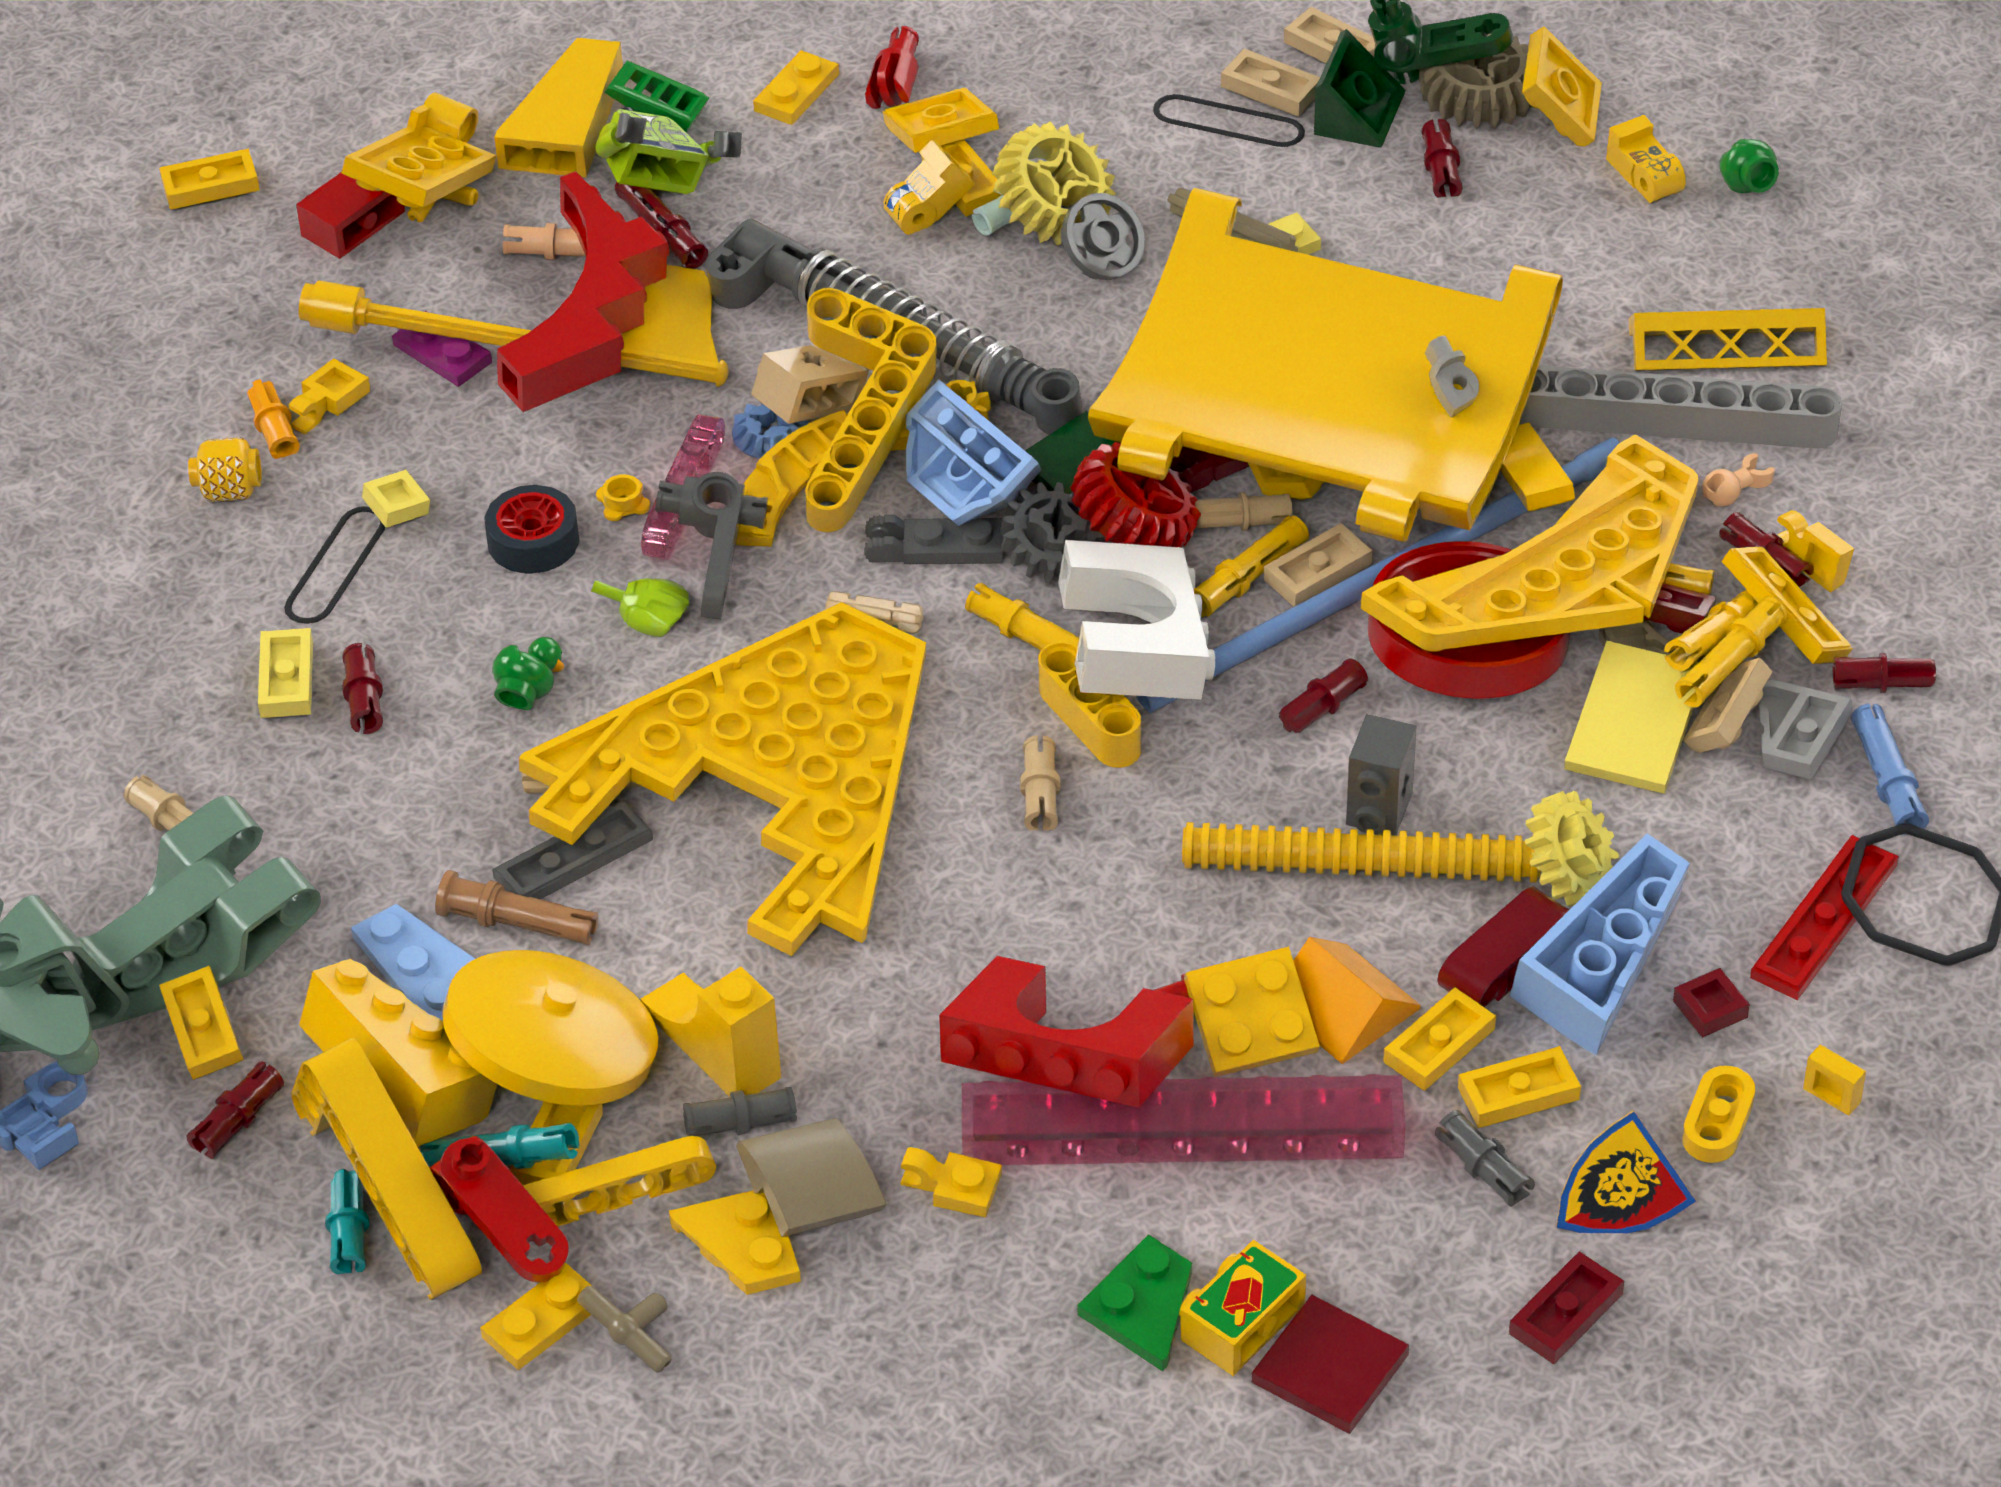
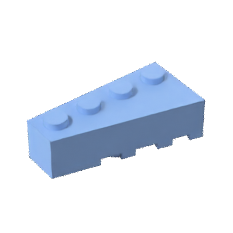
M1647 833L1519 960L1510 997L1565 1037L1597 1055L1679 899L1690 863Z

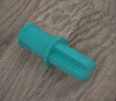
M340 1169L335 1172L334 1178L330 1182L331 1212L325 1217V1227L331 1234L329 1268L335 1274L352 1273L353 1260L355 1261V1271L359 1273L363 1272L366 1267L364 1232L369 1228L370 1220L367 1213L364 1212L363 1184L356 1171Z

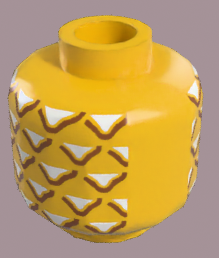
M242 437L204 440L199 445L197 457H192L188 460V474L191 486H199L201 494L209 502L248 499L252 495L254 487H260L262 482L259 450L251 448L247 440Z

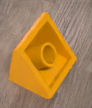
M1309 936L1293 960L1319 1045L1341 1064L1347 1062L1421 1009V1005L1348 944Z

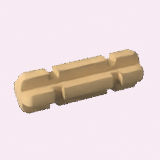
M839 591L830 592L826 601L825 609L843 602L891 626H898L899 630L907 633H918L923 622V607L919 604L902 602L901 606H896L897 601L858 594L856 599H851L850 593Z

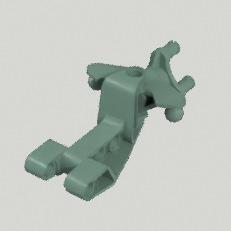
M227 795L217 797L161 837L156 877L147 894L138 904L95 934L86 937L76 936L39 895H30L23 898L0 922V1052L37 1050L57 1059L59 1067L71 1075L86 1074L97 1065L100 1055L99 1047L92 1038L93 1030L166 1009L167 1007L159 985L209 965L218 987L247 977L316 913L321 903L320 893L288 858L284 857L274 858L266 862L239 882L233 876L236 874L234 869L256 850L261 842L264 830L234 797ZM0 898V917H1L2 910H3V906H4V903H3V901H2L1 898ZM63 952L72 953L75 958L73 965Z

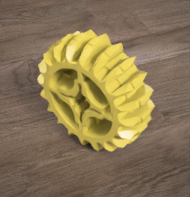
M1051 121L1043 124L1041 127L1034 123L1024 131L1015 133L1008 141V145L1006 144L1000 150L997 158L998 163L994 166L992 173L998 179L994 183L995 186L992 191L1003 195L998 208H1008L1012 212L1009 223L1019 220L1024 225L1023 235L1035 231L1040 243L1048 241L1051 237L1057 246L1062 244L1061 228L1065 215L1069 210L1061 208V206L1069 207L1081 198L1094 193H1106L1113 196L1116 194L1110 188L1115 176L1104 172L1109 159H1099L1096 155L1099 144L1089 147L1083 142L1084 132L1074 137L1070 133L1068 124L1056 130ZM1041 158V159H1046L1047 161H1043V160H1040V159H1039V160L1037 161V163H1036V162L1030 161V160H1028V159ZM1101 204L1105 212L1109 215L1111 207L1105 204ZM1080 210L1076 215L1074 223H1081Z

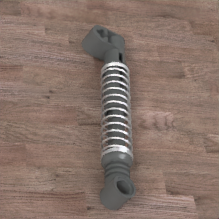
M752 218L742 222L711 252L706 260V270L712 297L722 307L728 309L746 307L758 299L774 282L791 290L795 299L807 306L809 297L815 291L821 288L838 289L929 328L936 337V358L940 360L936 364V368L939 367L941 377L946 378L953 375L954 380H958V370L968 374L969 376L965 379L966 381L971 382L973 378L976 379L977 394L988 392L990 401L997 402L1003 400L1034 416L1038 428L1044 433H1053L1083 413L1079 381L1071 371L1062 368L1046 370L1023 358L1021 350L1016 348L1015 345L1005 340L998 341L996 336L991 333L983 334L980 327L976 325L969 326L966 320L954 318L952 313L946 310L939 311L937 305L925 303L917 295L910 296L907 290L896 288L888 280L881 281L880 277L874 273L867 274L865 268L859 265L853 266L851 261L845 258L839 259L837 254L823 248L812 250ZM843 262V263L847 264V265L849 266V268L845 267L844 265H842V264H840V263ZM854 270H858V271L862 272L863 275H861V274L855 272ZM869 277L876 279L877 282L869 279ZM883 285H887V286L891 287L892 290H890V289L884 287ZM897 292H901V293L905 294L906 297H904V296L898 294ZM915 299V300L919 301V302L921 303V305L917 304L916 302H914V301H912V300ZM926 307L934 309L935 313L928 317ZM943 314L950 318L944 324L941 323V315ZM955 322L963 324L965 328L957 332ZM970 330L977 331L979 336L971 339ZM873 335L868 336L869 339L878 337ZM985 337L993 339L994 343L986 347ZM943 362L954 367V369L950 373H944Z

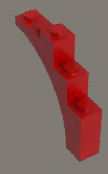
M576 171L560 177V213L577 234L586 256L583 272L572 293L553 315L526 335L497 349L498 386L522 412L621 372V350L624 348L622 333L644 325V303L647 301L645 287L666 278L669 245L664 235L660 231H655L642 216L626 222L620 212L614 211L602 199L598 189L593 185L590 186Z

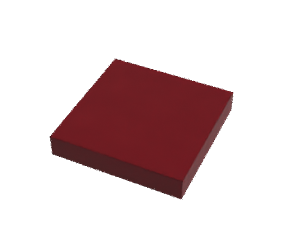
M1311 1294L1252 1371L1251 1383L1350 1434L1409 1355V1344Z

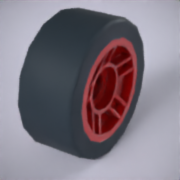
M527 485L508 490L490 503L484 516L489 554L497 564L513 572L532 574L547 572L559 567L575 554L580 542L576 507L566 494L553 487Z

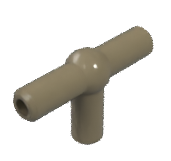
M587 1286L581 1291L577 1302L608 1329L609 1335L614 1342L626 1345L656 1373L664 1370V1367L670 1364L672 1360L671 1355L642 1330L667 1310V1302L661 1294L652 1293L630 1311L623 1313L594 1286Z

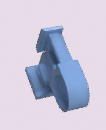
M58 1062L48 1064L23 1080L26 1094L0 1110V1146L6 1151L14 1150L15 1145L38 1170L79 1144L75 1126L71 1122L61 1128L56 1126L59 1125V1119L79 1107L85 1101L88 1093L84 1074L71 1075L59 1067ZM60 1081H71L76 1084L70 1093L63 1096H53L48 1093L49 1088Z

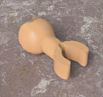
M1748 454L1744 457L1741 469L1731 472L1727 469H1716L1710 472L1702 484L1703 496L1712 501L1715 506H1729L1737 500L1742 489L1748 486L1763 488L1771 484L1775 469L1769 467L1766 470H1756L1758 454Z

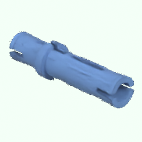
M1869 703L1859 706L1852 713L1851 721L1861 739L1865 753L1878 780L1879 785H1876V791L1880 800L1883 803H1887L1895 826L1904 824L1905 821L1906 824L1925 829L1929 823V817L1917 795L1918 781L1914 773L1907 769L1903 762L1896 741L1886 722L1882 707L1878 704H1873L1872 709L1876 716L1874 718Z

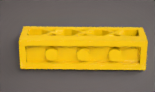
M1825 308L1633 313L1628 318L1629 335L1633 336L1635 371L1827 365ZM1778 332H1784L1779 338H1777L1773 334ZM1791 332H1814L1815 356H1796L1782 342ZM1744 333H1762L1772 345L1761 357H1748L1734 343ZM1714 334L1725 346L1713 358L1701 359L1687 344L1695 335ZM1725 334L1735 335L1731 339H1729ZM1666 335L1677 346L1665 360H1645L1644 336ZM1677 335L1688 336L1682 341ZM1777 348L1785 357H1769V355ZM1730 349L1738 358L1721 357ZM1682 350L1690 359L1673 358Z

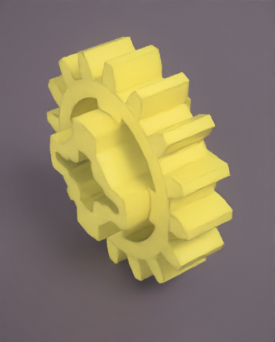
M1562 791L1543 798L1541 803L1532 806L1531 810L1535 817L1527 819L1525 824L1533 832V837L1525 839V845L1534 849L1530 864L1537 867L1538 871H1542L1539 879L1541 885L1551 883L1552 897L1555 900L1565 897L1567 906L1571 907L1613 867L1611 860L1619 858L1618 852L1609 846L1612 844L1611 840L1614 834L1612 831H1608L1606 827H1602L1605 818L1603 813L1594 815L1592 813V801L1589 798L1580 801L1576 791L1567 794Z

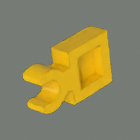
M1790 510L1778 516L1777 522L1787 529L1777 534L1783 539V545L1814 566L1813 575L1808 576L1830 593L1843 585L1847 577L1854 548L1820 522L1809 526L1806 519L1797 511Z

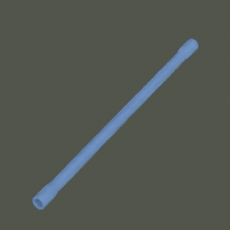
M1611 437L1580 453L1574 460L1561 466L1572 481L1573 487L1585 481H1592L1606 467L1607 456L1620 443L1617 439ZM1513 491L1483 507L1470 531L1447 526L1212 649L1215 652V671L1213 677L1361 600L1362 592L1373 586L1379 572L1401 554L1434 543L1473 541L1528 512V510ZM1136 696L1137 701L1150 714L1179 699Z

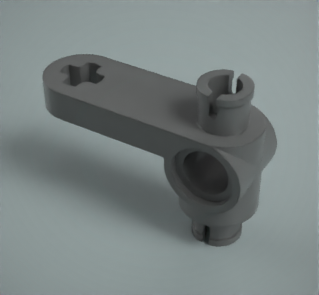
M723 472L707 473L700 478L686 476L684 485L660 480V491L657 493L655 512L679 514L678 524L695 527L700 534L713 539L702 597L701 617L721 620L739 526L742 524L763 529L768 497L760 498L744 495L745 485L739 484L734 477ZM720 502L725 504L726 507L714 509L707 506V504Z

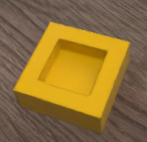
M1820 1044L1807 1059L1803 1089L1849 1116L1861 1103L1866 1071Z

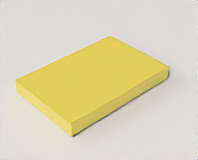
M1606 640L1565 758L1564 769L1665 794L1694 708L1687 706L1684 702L1695 692V689L1691 688L1679 699L1675 692V684L1699 662H1695L1686 670L1679 671L1669 666L1664 657L1666 654Z

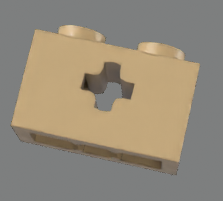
M814 344L763 353L762 360L758 366L751 395L788 424L821 418L842 410L848 413L865 386L869 369L822 350Z

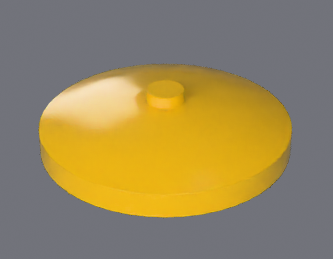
M508 950L478 957L464 965L455 974L443 1004L442 1018L445 1032L455 1050L470 1066L486 1078L510 1091L548 1103L585 1106L608 1103L623 1098L634 1092L646 1080L658 1049V1033L655 1022L645 1005L633 992L612 976L591 965L554 953L533 950Z

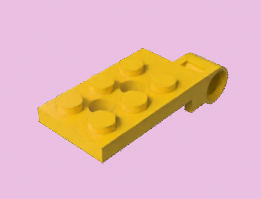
M433 92L428 96L423 105L411 110L406 128L345 156L341 173L356 179L357 185L371 191L382 190L397 196V201L402 205L411 208H422L491 173L497 155L467 143L474 135L477 127V109Z

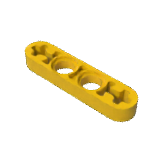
M688 1136L523 1186L557 1226H562L580 1220L579 1215L596 1211L598 1215L633 1204L632 1199L649 1195L651 1199L707 1182L714 1175L716 1164L706 1140L697 1136ZM647 1174L638 1182L626 1184L631 1178ZM594 1190L585 1198L573 1200L578 1194Z

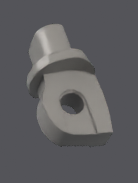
M1446 336L1435 338L1428 344L1425 355L1432 366L1429 372L1431 386L1443 408L1450 417H1453L1473 404L1479 391V382L1476 375L1464 366L1466 359L1464 353L1461 350L1454 351ZM1453 384L1461 385L1463 390H1457Z

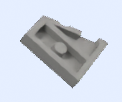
M1768 679L1762 689L1763 697L1759 702L1763 766L1766 769L1812 780L1851 717L1852 700L1848 697Z

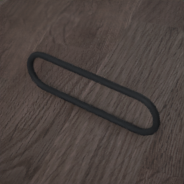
M1166 95L1158 99L1153 107L1155 116L1169 124L1276 147L1293 146L1299 143L1305 135L1303 125L1297 120L1186 95ZM1179 99L1287 122L1298 129V136L1291 141L1277 142L1163 116L1160 113V106L1168 100Z
M370 507L353 508L341 517L285 603V614L291 620L304 624L315 623L326 618L331 613L386 527L381 521L375 534L321 614L310 618L299 617L293 613L292 604L346 521L352 515L360 512L375 514Z

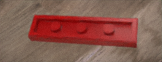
M1854 835L1850 836L1751 968V979L1798 1001L1857 921L1843 902L1841 892L1855 844L1860 838ZM1873 844L1865 848L1852 892L1853 898L1863 911L1896 868L1899 856Z

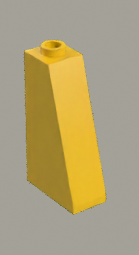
M587 38L575 39L496 131L494 139L498 169L554 175H567L576 171L581 177L587 178L596 153L595 146L599 133L603 126L606 125L615 100L604 92L623 66L621 42Z

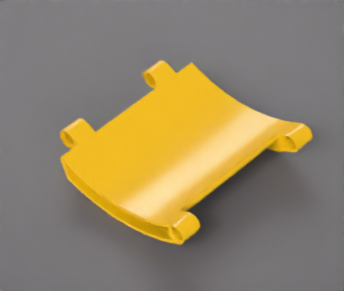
M1193 188L1187 200L1163 274L1140 328L1108 386L1089 408L1088 420L1094 436L1121 442L1118 454V469L1162 481L1169 471L1173 456L1178 457L1184 446L1363 491L1355 524L1360 525L1361 532L1406 542L1412 530L1419 506L1422 519L1470 531L1492 490L1519 425L1559 304L1563 286V275L1515 264L1511 270L1502 301L1230 236L1236 219L1237 206H1242L1241 198ZM1440 336L1447 337L1454 351L1461 350L1466 358L1464 366L1476 375L1479 382V391L1473 404L1453 417H1450L1443 408L1431 386L1429 372L1432 366L1425 355L1428 344ZM1453 384L1457 390H1463L1461 385Z

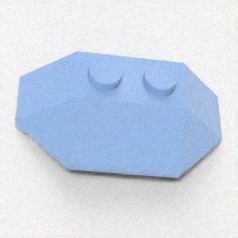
M940 380L906 414V428L909 430L906 446L907 482L957 526L1007 507L1008 502L1013 501L1019 495L1020 490L1026 489L1029 483L1041 471L1039 463Z

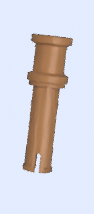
M447 870L444 873L436 895V915L447 917L450 913L477 919L478 924L484 927H489V925L495 926L496 922L590 945L592 937L589 936V933L594 934L598 926L597 912L575 909L533 897L505 891V887L500 882L490 880L487 884L459 878L458 872Z

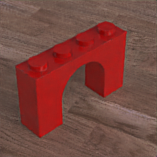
M996 956L939 1015L941 1062L1137 1108L1141 1107L1194 1046L1193 999L1143 988L1117 1017L1098 1026L1084 1029H1056L1036 1024L1046 1014V967L1002 956Z

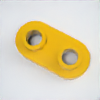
M1718 1066L1708 1070L1703 1075L1686 1116L1682 1137L1685 1150L1695 1159L1707 1163H1717L1727 1160L1735 1153L1754 1103L1755 1083L1748 1073L1733 1066ZM1720 1096H1729V1097L1733 1098L1734 1101H1733V1102H1728V1101H1726V1100H1724V1099H1720V1098H1718V1097H1720ZM1712 1136L1718 1140H1707L1703 1137Z

